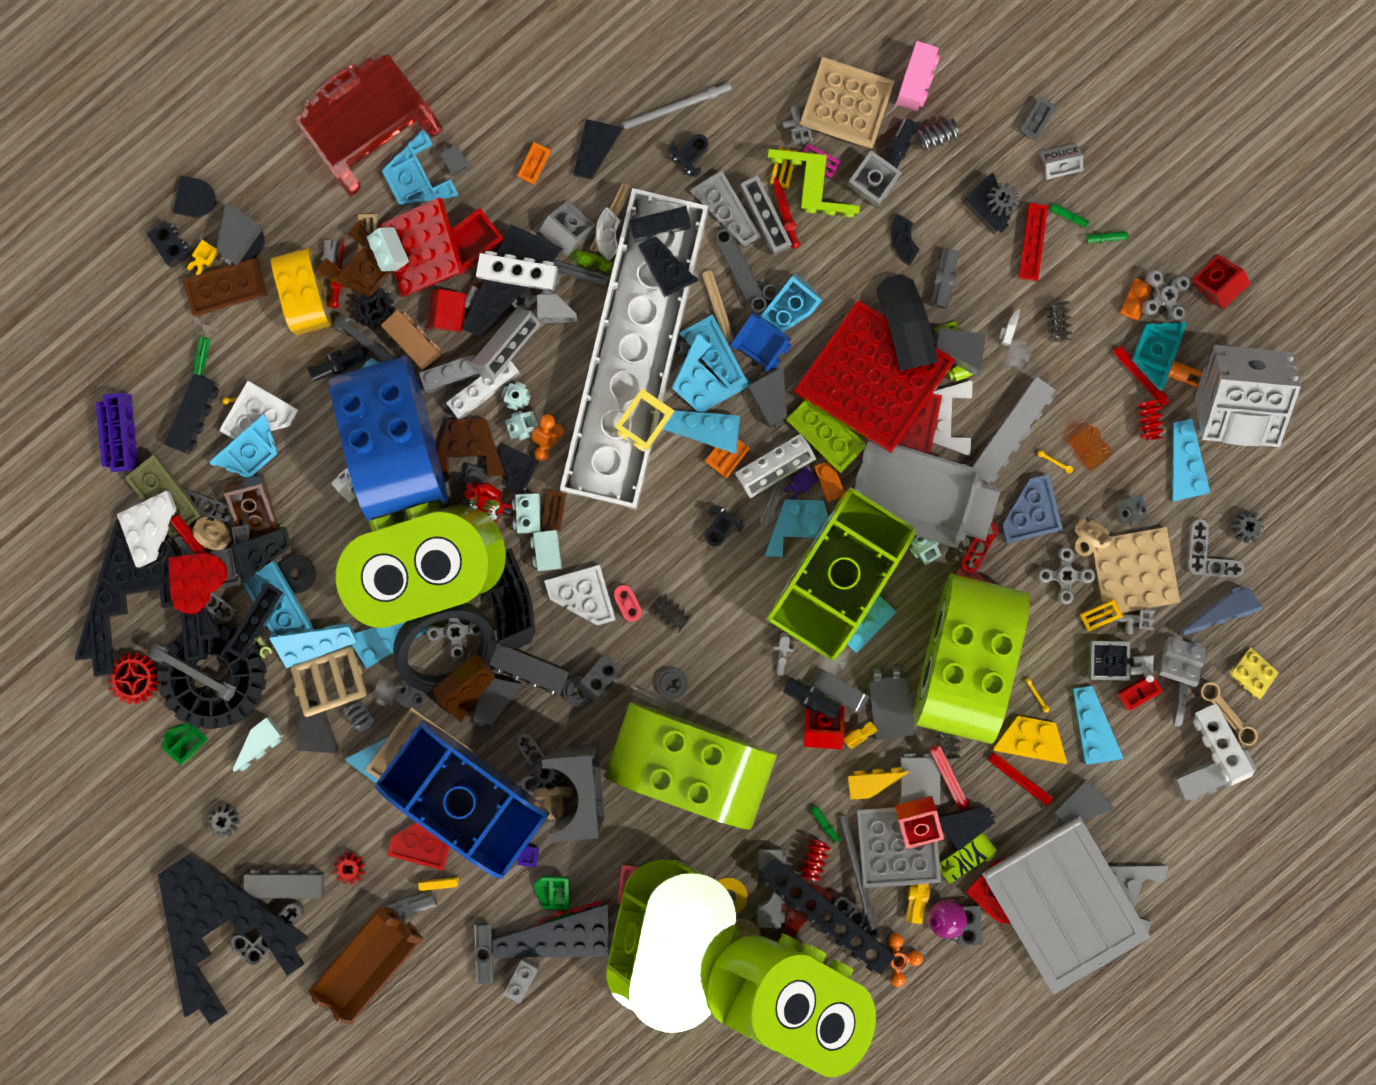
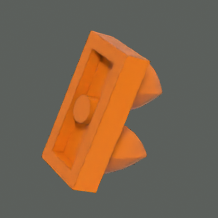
M1135 278L1119 314L1138 321L1142 313L1141 305L1148 299L1153 287Z

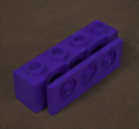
M125 393L103 395L104 402H96L102 467L110 468L111 472L133 471L139 464L132 395Z

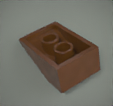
M263 474L225 485L224 495L236 527L250 525L249 539L278 529L271 497Z

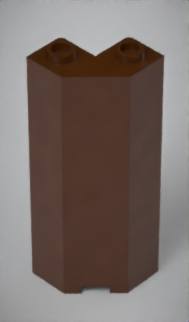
M380 905L308 990L313 1003L317 1006L330 1008L334 1014V1019L339 1023L351 1025L423 940L416 927L410 922L405 924L404 921L398 918L399 913L394 909Z

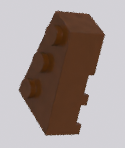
M476 653L432 688L438 703L461 722L495 676L489 664Z

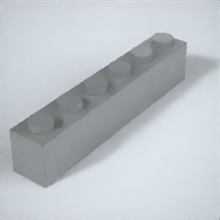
M1038 377L1031 381L972 465L973 468L982 470L980 478L987 485L997 480L1000 475L998 473L999 469L1006 467L1011 460L1009 457L1011 452H1016L1022 444L1020 440L1023 435L1027 437L1033 428L1030 425L1034 420L1038 421L1044 413L1042 408L1045 404L1049 405L1055 397L1053 395L1055 389Z

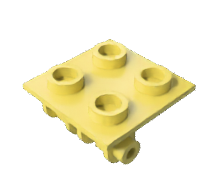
M1251 647L1238 665L1232 667L1229 671L1231 677L1240 681L1239 684H1243L1244 689L1247 688L1253 697L1256 696L1259 699L1263 697L1279 674Z

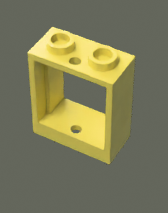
M641 389L615 426L618 430L616 434L625 440L627 438L633 440L634 443L632 445L639 450L646 449L648 451L674 414V410L644 389ZM641 399L665 415L647 442L623 427Z

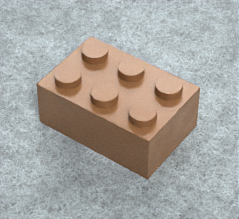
M397 310L381 326L420 368L426 371L442 357L438 353L441 349L431 339L429 341L425 339L428 335L418 325L416 327L412 325L415 322L405 311L401 313Z

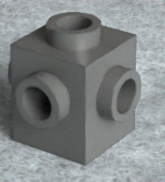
M1142 495L1116 502L1121 524L1129 523L1132 526L1140 524V519L1147 518V508L1143 502Z
M404 681L394 700L407 709L413 707L418 711L429 693L415 689Z

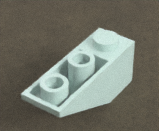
M271 717L265 718L250 730L233 767L234 772L238 770L244 771L251 765L249 762L252 759L256 758L258 760L266 754L265 749L269 746L273 748L281 742L280 738L284 734Z

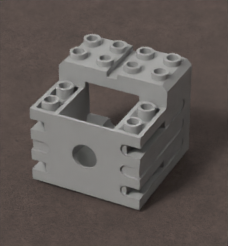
M1214 345L1209 364L1203 369L1195 396L1202 440L1219 441L1242 446L1262 445L1280 447L1301 388L1300 381H1297L1299 376L1295 370L1296 364L1292 362L1294 358L1293 352ZM1251 360L1260 361L1265 365V368L1262 370L1253 369L1249 366L1248 362Z

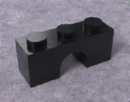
M686 206L629 220L634 243L648 240L661 233L672 232L673 234L691 229Z

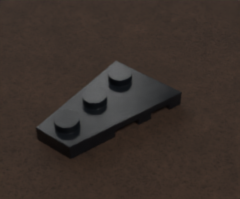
M586 119L573 175L593 180L605 157L614 146L618 136L622 133L623 127Z
M656 236L638 244V248L664 298L699 281Z
M286 527L272 530L231 546L242 582H247L253 574L262 570L264 565L272 559L274 560L291 546Z

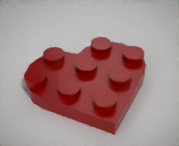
M206 553L169 557L170 592L174 608L188 614L201 612V609L210 601L211 592L219 590V587L227 580L228 570L226 563L217 555Z
M1007 857L997 859L996 861L991 863L987 869L993 867L994 865L1003 861ZM981 874L965 892L994 920L1001 924H1010L1008 917Z

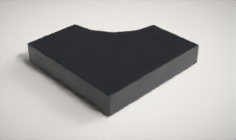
M504 444L499 456L507 474L506 487L524 494L539 460Z

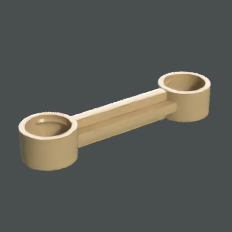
M1202 683L1198 689L1199 696L1205 701H1210L1213 705H1218L1225 720L1235 730V737L1238 743L1246 746L1253 745L1258 738L1256 730L1244 725L1220 696V688L1216 683ZM1207 685H1213L1215 688V695L1211 699L1206 698L1203 694V689ZM1244 729H1249L1253 734L1252 740L1244 743L1240 737Z

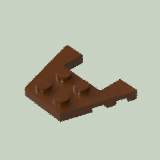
M359 220L348 234L359 242L363 248L343 270L325 258L314 273L371 297L393 271H381L367 239V236L371 233L367 232L364 227L365 224Z
M487 419L447 420L437 452L444 478H449V458L486 456L487 476H505V471L502 467L499 453L496 450Z

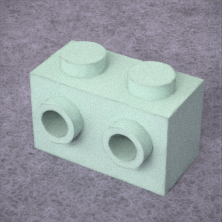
M378 228L367 236L370 248L381 271H397L409 262L395 228Z
M540 494L515 495L516 499H512L513 511H516V518H513L514 530H517L518 534L542 532Z
M558 531L533 533L534 537H530L531 548L535 549L536 556H533L534 568H537L538 571L562 569Z

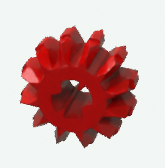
M345 852L344 858L339 855L337 857L339 862L333 863V866L338 868L333 871V874L339 873L336 880L339 881L341 878H344V885L347 884L348 879L351 885L355 884V880L360 881L362 879L360 875H364L366 872L360 869L365 867L366 864L359 863L362 860L361 856L355 859V852L351 856H349L348 852ZM352 865L353 868L351 870H353V872H347V866Z

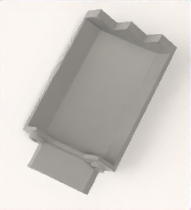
M868 440L864 450L863 462L856 476L854 489L917 529L916 536L957 549L960 541L964 542L966 535L986 540L1001 492L1000 488L982 483L983 479L980 478L982 470L897 445L891 454Z

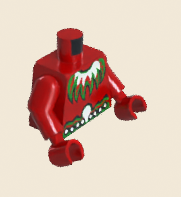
M473 482V485L467 484L466 489L468 491H465L464 494L467 499H470L469 506L487 514L495 524L498 522L499 513L511 515L512 504L501 502L502 491L489 482L482 484Z

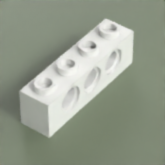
M486 251L485 254L480 253L476 277L554 291L558 268L554 266L553 262L542 261V264L535 263V260L531 258H523L522 261L517 260L516 256L505 254L504 257H499L495 252ZM498 262L503 263V269L500 272H495L494 265ZM515 266L522 267V273L520 275L513 274V268ZM540 269L541 276L537 279L532 278V271Z
M510 361L495 380L479 377L449 400L447 405L458 419H463L521 373Z
M1214 704L1196 712L1193 724L1197 731L1200 730L1203 734L1202 740L1207 748L1210 747L1213 753L1211 754L1213 761L1216 765H1220L1223 779L1226 782L1229 781L1232 786L1252 777L1254 770L1218 705ZM1213 725L1218 730L1212 732L1208 729V726ZM1223 742L1227 747L1221 749L1217 746V743ZM1233 759L1236 765L1231 766L1226 760Z

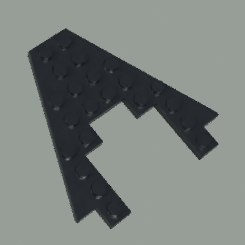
M116 519L75 655L76 661L92 659L94 677L115 674L110 617L128 614L126 595L160 590L161 607H174L170 592L169 557H178L168 536L166 535L164 542H161L158 549L159 554L155 561L140 568L136 567L119 519ZM206 605L201 609V612L195 614L180 611L185 662L207 659L205 640L222 637Z
M192 853L158 874L185 1018L200 1009L209 1025L228 1014L197 964L212 955L202 938L229 920L240 936L256 927L287 976L305 964L295 947L309 939L306 934Z

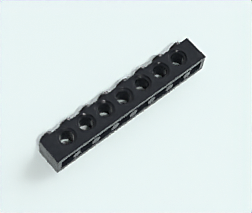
M773 855L759 872V875L762 877L760 879L761 882L767 887L772 885L777 889L775 893L783 900L788 898L792 902L790 905L795 910L805 912L807 914L805 916L806 919L812 924L817 922L822 926L820 930L828 937L833 935L837 939L835 942L841 948L845 949L847 947L852 951L851 956L859 962L862 959L867 963L865 967L873 974L878 972L881 975L894 960L895 955L776 856ZM779 874H783L786 877L785 882L782 884L775 882V878ZM793 887L801 889V893L798 896L790 894V890ZM809 899L815 900V907L807 908L805 906L806 901ZM829 912L831 917L829 920L823 921L820 919L821 914ZM844 924L846 930L843 933H837V925ZM853 937H860L861 942L859 945L854 946L851 944ZM869 949L876 950V955L873 958L866 957V952Z

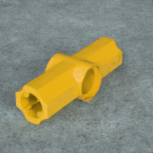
M929 884L909 886L906 921L922 924L925 905L928 903L930 895Z

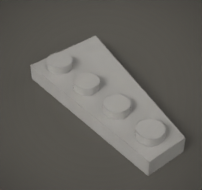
M723 171L718 172L689 190L703 205L708 206V210L744 246L761 237Z

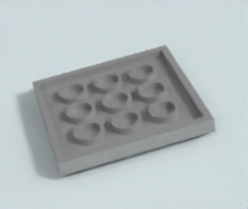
M895 807L857 810L863 888L941 883L938 841L906 849Z

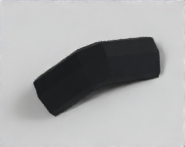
M902 274L887 277L876 291L888 322L900 371L939 362L929 320L914 281Z
M509 548L506 550V562L499 581L487 593L495 613L497 642L501 647L518 649L531 643L536 630L529 589L513 551Z

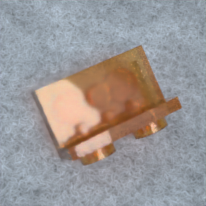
M1091 424L1068 439L1089 472L1112 456L1110 446L1103 442L1100 438L1099 430Z

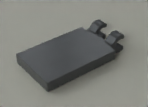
M899 665L891 666L892 677L882 678L881 668H872L873 682H868L873 724L878 729L875 733L876 740L914 735L907 678H901Z

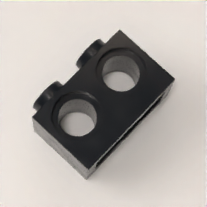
M164 221L146 233L169 267L173 268L191 256L188 252L190 247L184 239L180 240L177 235L179 231L174 224L170 225ZM168 231V232H169L168 238L165 239V240H162V239H161L162 233ZM175 247H179V253L172 256V250Z

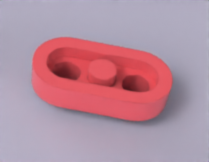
M626 585L617 587L614 592V598L624 618L630 622L637 621L642 615V610L632 589ZM622 591H626L628 594L625 599L620 597ZM634 608L636 614L634 616L629 615V609Z

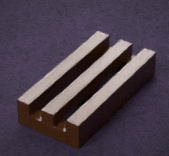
M547 490L541 528L561 531L567 493ZM551 495H555L550 525H546ZM558 496H562L557 526H554Z

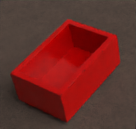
M481 208L451 229L464 270L463 273L458 275L462 276L475 266L479 261L480 253L485 254L486 251L493 252L501 246L504 240Z

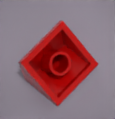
M442 289L432 291L427 329L462 332L467 294Z

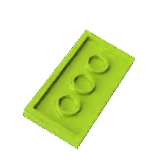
M806 400L786 419L840 474L865 450L867 445L849 427Z

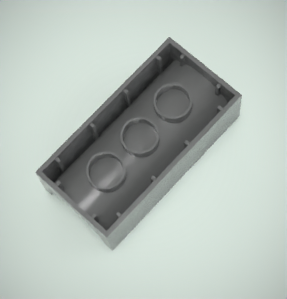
M598 744L552 748L542 759L543 768L556 769L567 775L577 789L579 803L578 808L574 812L557 819L548 834L549 842L599 838L605 822Z

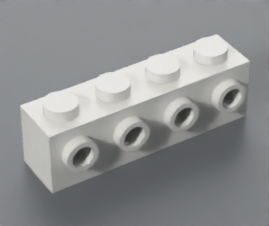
M799 434L735 474L745 492L752 498L816 458L809 444Z

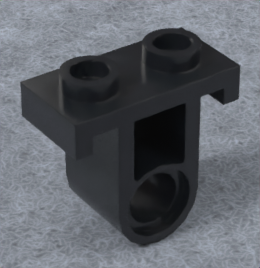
M695 134L678 152L676 151V145L673 143L668 148V153L670 154L668 157L676 164L679 162L683 166V171L691 177L693 175L697 178L701 173V168L698 166L695 169L694 166L707 153L708 139L702 134ZM702 142L704 147L696 149L694 143Z
M716 505V507L711 506L708 511L710 515L712 512L717 514L705 536L706 542L712 547H718L724 542L733 525L739 527L738 532H741L745 526L741 524L743 522L742 519L735 515L731 518L725 514L727 510L719 505ZM712 532L720 534L719 542L714 543L710 540L709 536Z

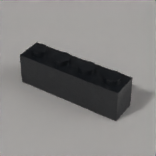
M193 374L164 445L189 455L195 451L198 443L196 441L198 434H201L205 427L203 422L212 411L211 403L213 398L216 399L219 394V384Z
M266 582L225 650L245 661L285 596L284 592Z

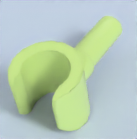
M259 637L257 642L261 648L260 655L266 658L263 649H268L270 654H272V648L269 645H265L261 637Z

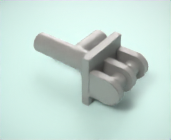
M792 106L791 111L794 120L783 122L784 130L794 128L791 129V139L794 147L799 143L804 145L808 141L813 143L810 128L800 125L801 116L798 106Z
M1140 610V615L1124 614L1123 617L1114 621L1126 622L1125 634H1133L1134 623H1139V629L1154 630L1152 622L1155 620L1153 619L1155 611ZM1143 613H1147V618H1143ZM1143 621H1147L1146 627L1142 626Z
M786 632L780 634L779 643L774 642V650H779L777 675H784L787 651L793 652V645L789 644V635Z
M1131 656L1132 667H1130V675L1144 674L1147 682H1152L1154 680L1152 675L1154 656Z

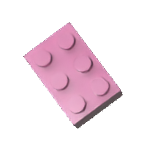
M916 41L895 105L916 112L919 106L923 107L928 95V91L925 89H929L934 76L931 70L935 71L940 55L937 54L938 47Z

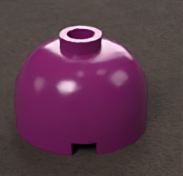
M945 899L934 904L930 909L928 923L934 934L941 938L952 939L964 933L962 931L967 925V917L962 905L958 906L956 900Z

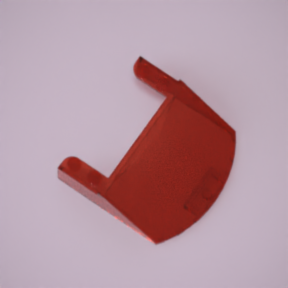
M382 55V58L372 60V58L366 59V63L357 67L355 64L334 75L316 90L315 93L317 95L311 102L307 101L304 104L305 110L295 120L350 197L361 188L360 182L350 170V167L402 130L417 121L430 137H435L444 131L435 114L389 55Z

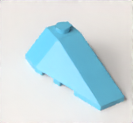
M795 273L762 313L761 317L784 332L810 316L821 303L822 298L809 283Z

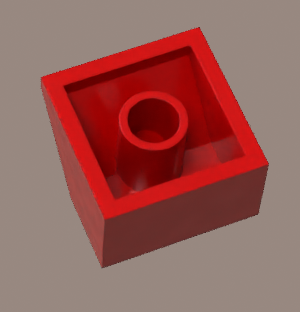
M1220 255L1214 257L1191 279L1194 286L1211 303L1222 310L1250 285L1244 269Z
M841 706L834 720L816 710L812 711L805 707L803 747L842 750L844 706Z
M933 796L895 805L906 849L944 840Z

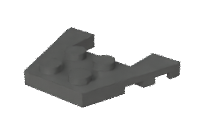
M250 525L232 527L234 545L249 539ZM181 536L175 537V541L179 545L183 556L195 555ZM232 548L208 552L220 557L227 566V580L223 582L219 589L242 584Z

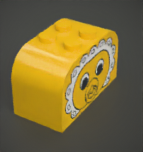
M310 248L272 257L271 266L284 316L290 331L295 335H301L331 327L333 322L322 280L319 275L314 273L318 267L315 253Z

